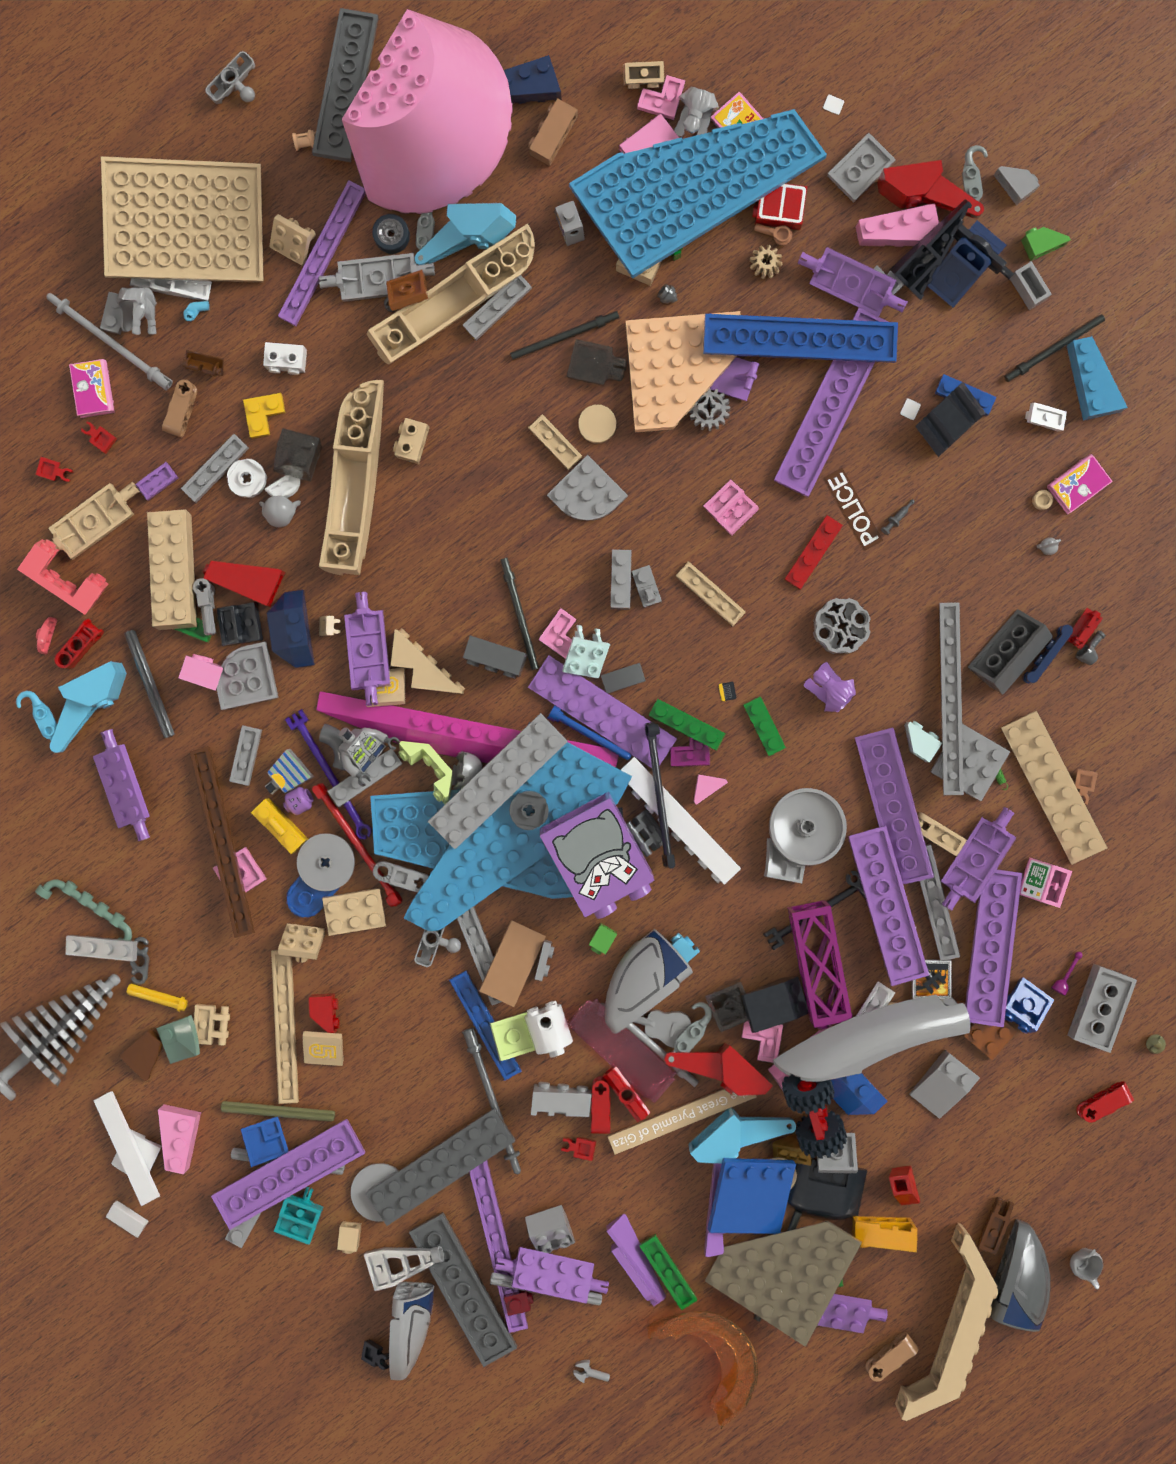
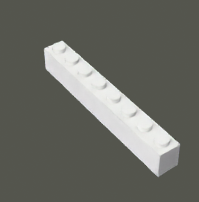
M633 757L621 770L632 776L629 785L633 788L631 793L638 800L642 798L647 803L644 806L651 814L656 812L658 815L653 776ZM662 786L667 824L673 830L671 835L678 842L682 840L686 844L684 848L691 856L695 853L699 857L697 862L704 869L708 867L713 872L711 877L718 884L722 882L725 885L741 868Z

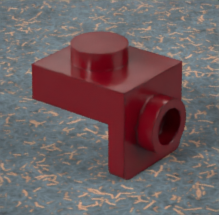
M522 1290L504 1295L508 1316L531 1311V1304L534 1303L532 1292Z

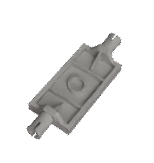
M414 253L337 262L338 272H336V275L319 276V283L321 289L338 286L343 302L388 297L386 281L419 270H423L425 276H435L434 263L417 265Z

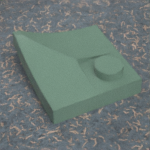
M192 1015L156 1028L170 1064L200 1054L198 1035Z

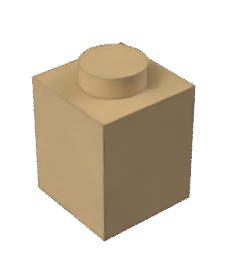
M347 1221L341 1223L337 1250H342L343 1253L347 1254L357 1251L360 1243L362 1223Z

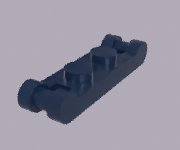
M1070 625L1057 628V636L1045 646L1046 651L1043 655L1040 654L1035 659V666L1030 672L1023 674L1022 679L1025 683L1029 684L1038 681L1073 633V628Z

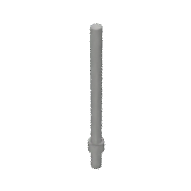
M631 1023L626 1027L664 1060L666 1052L636 1025ZM672 1067L681 1079L684 1078L693 1087L699 1083L689 1071Z

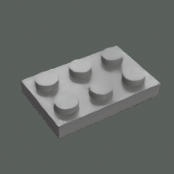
M868 133L828 172L827 176L854 203L879 178L883 168H889L896 159Z

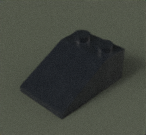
M798 976L783 977L741 995L752 1033L787 1023L809 1014Z

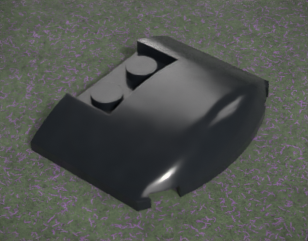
M812 1158L811 1166L796 1163L797 1179L794 1186L790 1189L788 1204L804 1215L823 1220H844L858 1216L867 1169L858 1168L857 1173H818V1164L815 1158Z

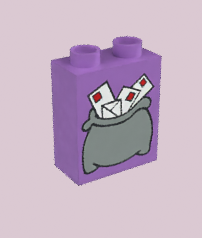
M609 791L540 828V837L584 917L594 913L597 919H601L617 909L615 901L626 895L630 897L631 901L647 895L652 890L649 883L655 881L652 870Z

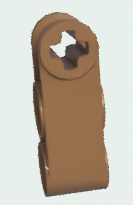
M183 379L177 382L173 397L168 406L167 415L163 421V432L178 437L184 436L197 395V388L190 381ZM184 388H186V389L190 388L189 392H188V391H185V392H184Z
M907 1332L899 1334L892 1342L885 1345L878 1353L867 1360L865 1366L870 1378L876 1382L882 1381L904 1362L915 1356L919 1348Z

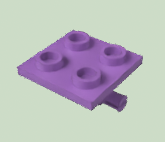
M736 357L725 372L715 380L711 390L715 391L718 389V393H724L727 396L747 402L752 384L757 379L756 372L759 363L749 362Z

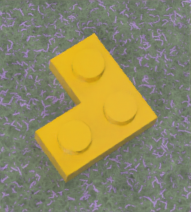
M277 393L243 400L250 438L269 436L267 416L285 413L282 394Z

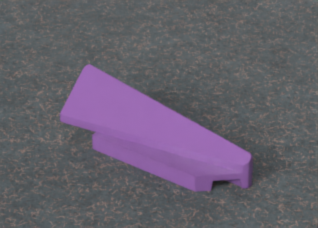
M719 1163L713 1164L704 1246L705 1257L724 1253L723 1234L725 1233H710L707 1229L721 1164Z
M622 1214L607 1225V1233L615 1242L611 1245V1251L647 1301L650 1300L653 1306H656L666 1298V1295L648 1258L639 1246L640 1242L626 1214Z

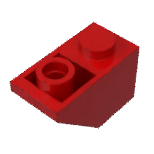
M335 993L312 994L308 997L310 1018L327 1033H336L340 1027L339 1017H336L338 998H335Z
M912 1167L892 1168L889 1180L894 1197L901 1206L919 1204L920 1198Z

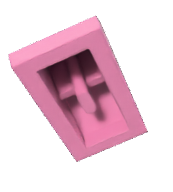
M698 774L693 798L694 803L697 805L727 784V780Z

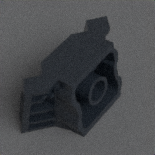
M962 382L915 427L939 457L985 414V411L964 382Z

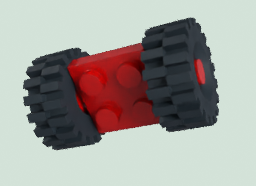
M793 1074L789 1077L785 1076L784 1082H782V1090L788 1107H791V1110L794 1112L797 1110L798 1113L802 1114L805 1111L808 1114V1117L803 1116L801 1118L802 1122H797L798 1127L795 1130L801 1151H804L806 1156L810 1154L811 1158L818 1156L819 1159H823L824 1155H827L828 1158L831 1157V1153L835 1155L839 1153L838 1149L842 1150L844 1148L843 1144L847 1142V1134L840 1115H835L834 1111L828 1113L825 1105H830V1099H834L835 1093L832 1081L810 1082L803 1081L801 1077Z

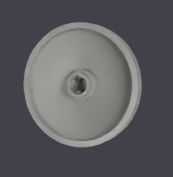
M803 788L786 794L773 808L769 820V833L774 847L785 859L798 865L811 866L826 862L837 854L846 837L847 824L842 808L833 797L817 789Z

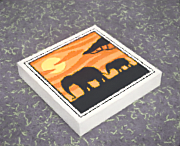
M925 960L929 971L932 974L939 972L946 983L943 985L937 979L936 982L940 988L936 989L931 984L930 987L934 992L930 994L922 984L926 980L925 977L912 980V999L937 995L940 999L951 998V960Z

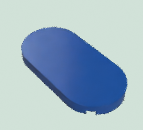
M322 858V859H321V860L323 861V863H322V866H323V867L326 866V865H327L328 867L330 866V865H329V861H330L329 858H327V859ZM299 876L287 892L288 908L299 917L314 916L324 907L322 898L333 896L338 889L319 891L308 886Z

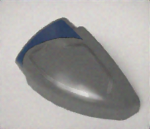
M1015 1219L994 1278L998 1294L996 1299L992 1301L990 1316L993 1320L1003 1325L1037 1332L1042 1327L1050 1299L1049 1266L1043 1246L1034 1229L1027 1222Z

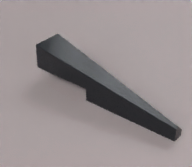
M966 199L889 269L920 300L924 296L923 293L927 285L933 280L932 276L937 266L941 265L948 252L958 227H961L963 224V218L968 208L972 207V204Z

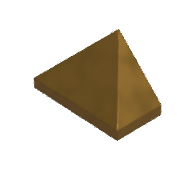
M796 1133L773 1142L774 1158L793 1160L798 1164L812 1165L810 1154L806 1156L804 1151H801Z

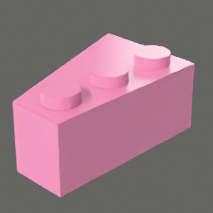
M193 654L192 657H185L179 678L216 691L223 668L213 663L214 659Z
M164 1104L158 1109L164 1168L166 1171L184 1174L190 1168L201 1112Z

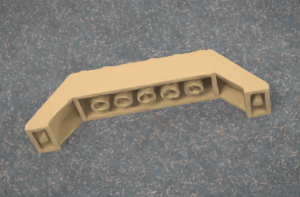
M960 1223L956 1225L951 1242L958 1252L961 1253L966 1269L930 1374L907 1387L901 1386L895 1405L902 1420L905 1421L958 1399L961 1392H964L966 1387L965 1379L972 1370L973 1356L977 1354L980 1336L982 1337L985 1332L984 1324L986 1318L990 1317L992 1301L996 1299L998 1294L997 1285L969 1233Z

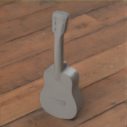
M600 1003L598 1015L605 1017V1004ZM653 1009L649 1012L647 1018L640 1017L634 1023L645 1025V1034L648 1037L657 1038L667 1046L674 1048L675 1040L691 1024L688 1015L680 1011L662 1012Z

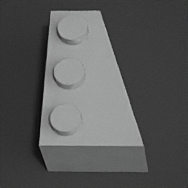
M539 1082L534 1085L531 1115H537V1112H548V1116H554V1113L565 1114V1116L589 1117L592 1090H589L586 1086L570 1088L567 1084L551 1086L548 1082Z

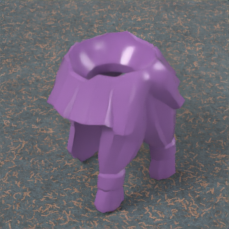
M827 662L823 663L819 670L813 674V680L810 678L804 684L806 689L810 690L826 704L824 711L839 712L856 695L854 680L842 681Z

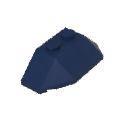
M304 590L284 592L267 612L272 651L295 668L313 666L315 663Z

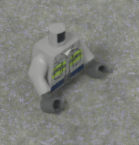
M346 727L338 734L343 740V743L339 746L343 768L351 776L358 778V784L362 787L366 785L362 778H366L369 782L371 781V776L365 772L386 747L384 744L387 743L391 750H395L396 747L392 746L390 742L396 741L400 743L398 738H388V735L371 728H355L350 731Z

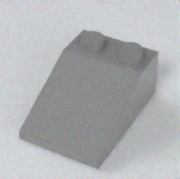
M944 1050L909 1095L940 1119L972 1089L980 1077L948 1051Z

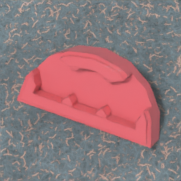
M48 617L42 627L37 630V650L41 654L46 655L48 653L57 618Z

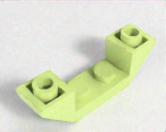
M401 741L399 743V755L403 761L407 760L410 765H413L423 758L427 766L431 765L434 769V773L439 780L434 783L433 795L437 801H442L445 805L450 800L453 781L452 770L429 744Z

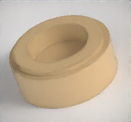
M1041 490L1034 494L1032 503L1035 508L1045 510L1052 505L1053 496L1049 491Z

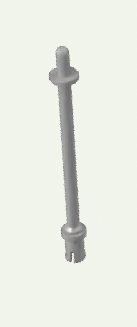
M51 293L46 295L47 300L57 306V313L63 314L65 312L144 371L149 381H154L165 391L171 387L173 380L162 374L158 367L148 366L69 307L70 301L67 299L61 301Z

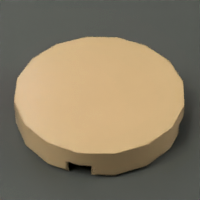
M603 405L587 407L579 418L581 435L591 443L607 441L614 435L616 430L614 413Z

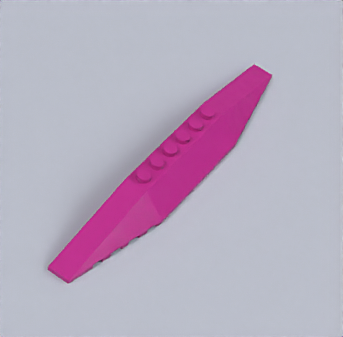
M321 691L316 709L361 729H376L388 735V738H398L400 742L429 744L436 753L457 757L461 751L474 754L484 763H489L521 732L519 730L392 705L367 707L366 700ZM567 740L569 743L610 765L617 766L618 755L607 748Z

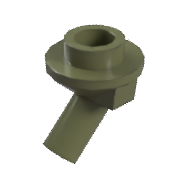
M1154 1034L1148 1037L1146 1047L1150 1052L1158 1054L1165 1049L1166 1043L1162 1036Z

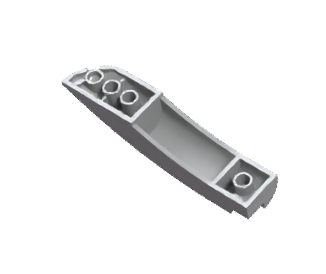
M937 995L911 999L872 1010L828 1028L773 1060V1063L786 1075L791 1076L793 1074L801 1077L803 1081L810 1082L826 1081L860 1074L863 1069L908 1048L938 1039L970 1033V1018L963 1003L957 1004L952 997L940 1000Z

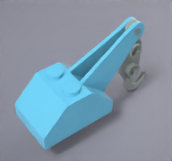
M502 203L448 204L447 217L450 221L434 236L435 221L432 212L422 213L417 223L416 246L419 252L415 255V262L418 265L431 264L472 244L477 245L480 249H488L504 239L515 228L516 215Z

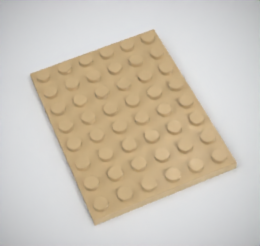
M101 157L105 278L263 282L261 164Z

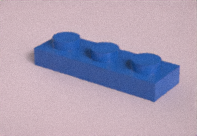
M943 374L935 394L946 398L962 382ZM965 384L985 411L984 415L988 416L996 397Z

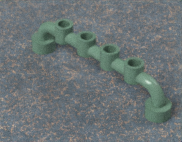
M53 879L44 886L39 885L35 890L39 896L48 900L53 893L50 889L58 887L65 894L76 899L80 904L88 907L100 917L105 918L115 927L120 928L124 932V938L119 937L118 939L131 940L132 931L123 922L125 917L118 912H115L114 915L108 912L110 907L101 901L98 904L93 902L94 896L90 893L83 891L81 894L76 890L78 886L69 880L65 883L61 880Z

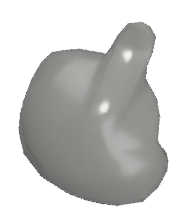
M272 496L265 503L260 501L259 504L262 506V515L271 526L281 528L291 522L296 512V507L301 504V501L291 502L283 496Z
M1082 1248L1072 1255L1070 1268L1074 1275L1082 1280H1087L1095 1289H1099L1097 1278L1102 1272L1103 1260L1095 1249Z

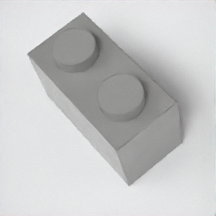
M1032 261L1015 271L1014 275L1010 278L1029 310L1046 301L1052 295Z

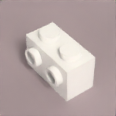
M265 342L263 366L271 373H280V371H288V374L299 375V372L305 373L307 349L304 345Z

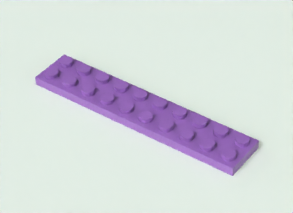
M858 308L853 318L856 321L888 322L862 308ZM832 361L774 479L775 482L809 497L875 362Z

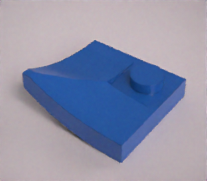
M278 1117L240 1129L251 1167L278 1158L289 1151Z

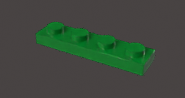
M657 699L649 714V717L715 751L718 750L726 735L724 732Z
M656 1234L639 1244L681 1311L698 1300Z

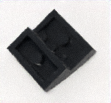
M258 602L217 608L222 646L263 640Z

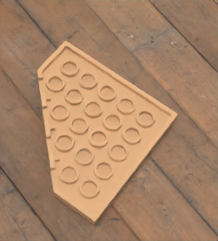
M737 311V312H724V313H712V314H726V315H741V314H740V311ZM705 314L626 321L635 432L674 429L679 424V421L687 415L700 397L709 390L715 380L731 365V362L737 357L733 355L703 354Z

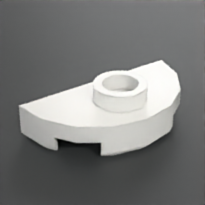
M297 468L265 488V491L270 496H283L285 498L293 496L300 486V474Z

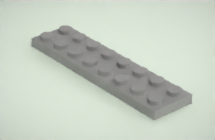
M540 713L428 822L456 849L568 741Z

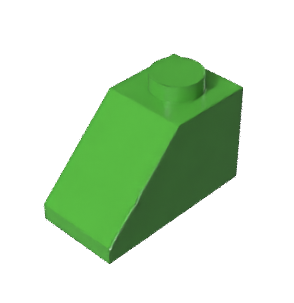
M1035 227L1025 233L1026 235L1021 242L1030 261H1033L1066 246L1071 239L1069 236L1042 227L1037 230Z

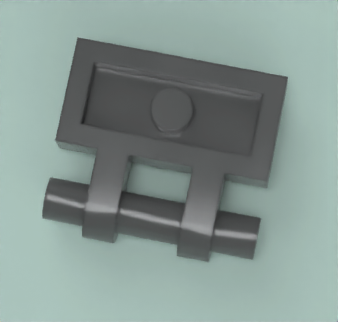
M645 809L632 819L635 827L631 822H628L627 826L640 850L648 857L652 854L649 846L653 851L662 846V837L659 825L649 811ZM639 831H640V833L642 834V836L644 837V839H645L646 841H644V840L642 839V837H641L640 834L638 833Z

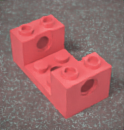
M42 539L34 544L17 570L86 615L108 586V583L105 582L106 579L100 574L92 573L77 590L76 585L72 582H65L59 578L60 575L51 569L47 570V567L59 551L55 548L56 545L47 539Z

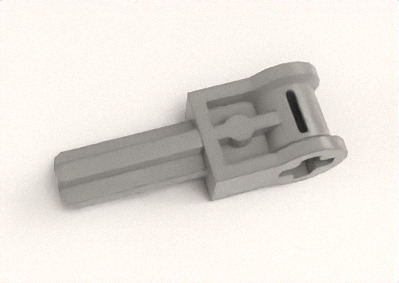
M200 578L194 582L193 590L197 594L198 607L201 608L204 634L213 635L216 633L213 609H215L213 597L215 595V587L206 579Z

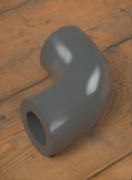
M324 724L319 741L333 749L335 755L333 767L346 771L343 768L339 746L343 743V740L338 735L340 730L329 724Z

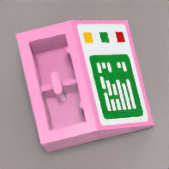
M1029 857L1021 881L1020 895L1060 908L1072 871Z

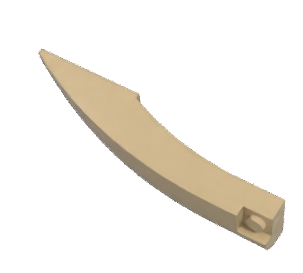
M526 224L466 262L461 268L427 291L428 299L402 308L369 329L367 336L378 350L377 354L387 364L393 363L456 322L523 274L533 259L535 248L534 236L529 225Z

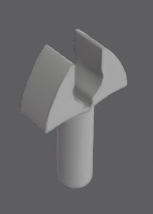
M581 1360L575 1363L576 1367L584 1368L585 1370L583 1372L573 1370L575 1377L582 1383H584L587 1377H593L606 1382L610 1379V1374L591 1369L589 1366L590 1360Z

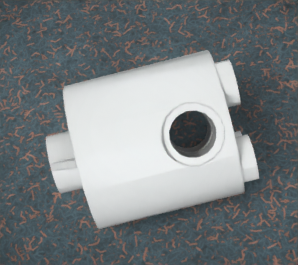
M556 1001L546 1003V1007L538 1009V1007L528 1009V1013L524 1017L536 1053H549L550 1058L563 1054V1047L573 1042L562 1006L557 1004ZM543 1017L550 1018V1021L548 1023H544L541 1021V1019Z

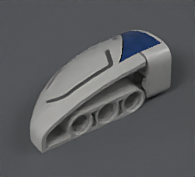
M653 929L640 941L634 943L614 971L605 1003V1023L613 1034L620 1032L679 988V984L693 973L691 967L679 952L657 930Z
M401 1282L397 1284L392 1301V1316L395 1319L390 1321L389 1369L391 1380H404L407 1378L419 1357L432 1315L433 1284L421 1282Z

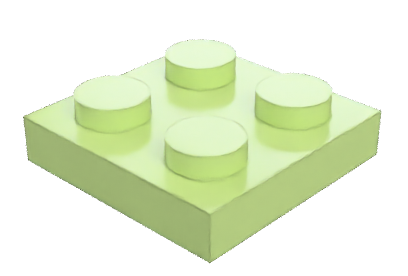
M527 1012L489 1023L500 1061L535 1051L524 1018Z

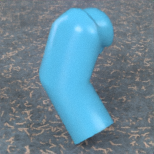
M209 302L190 303L183 313L184 319L186 321H193L200 311H209Z

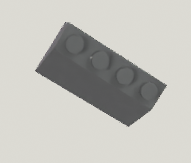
M1017 609L970 663L968 668L989 687L1003 695L1053 638V635L1045 624Z

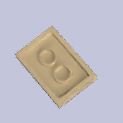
M380 888L322 898L329 936L386 926Z

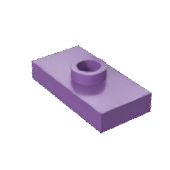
M165 462L135 485L145 499L150 500L176 481L178 476L170 465Z

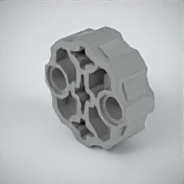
M835 598L825 603L816 612L813 619V635L816 642L820 643L825 651L832 654H848L858 650L867 641L870 635L869 622L871 619L867 610H864L858 601L850 598ZM832 604L834 606H841L836 610V613L835 611L828 612V610L832 607ZM856 614L863 616L864 621L862 624L856 623ZM825 615H826V616H829V617H832V620H833V622H834V625H833L831 619L825 617ZM840 623H845L846 625L843 630L837 627ZM822 628L828 631L826 639L821 638L819 635V631ZM837 633L839 634V637H840V639H841V641L839 642L838 645H837V642H838L839 638H838ZM847 640L855 641V643L851 645V649L850 647H842L843 645H845V643H847Z

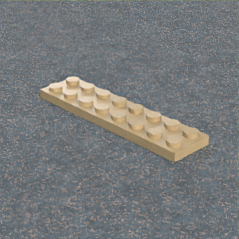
M1034 711L1001 727L1071 865L1107 849L1038 712Z

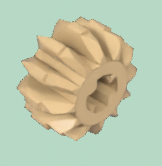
M761 245L759 251L754 250V256L750 257V262L753 263L750 269H757L755 276L761 273L762 279H765L766 274L769 278H772L773 273H779L778 267H782V262L779 261L782 255L776 254L777 248L771 251L770 245H767L766 250Z

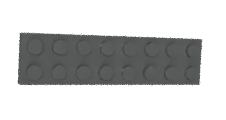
M340 8L312 150L313 156L351 162L353 152L342 118L368 76L379 20L378 14Z
M493 1108L367 1191L366 1195L386 1226H388L514 1143L515 1138L496 1109Z
M444 1212L411 1229L409 1234L417 1248L442 1247L444 1261L435 1263L428 1268L483 1367L517 1349L515 1340L511 1333H509L505 1322Z

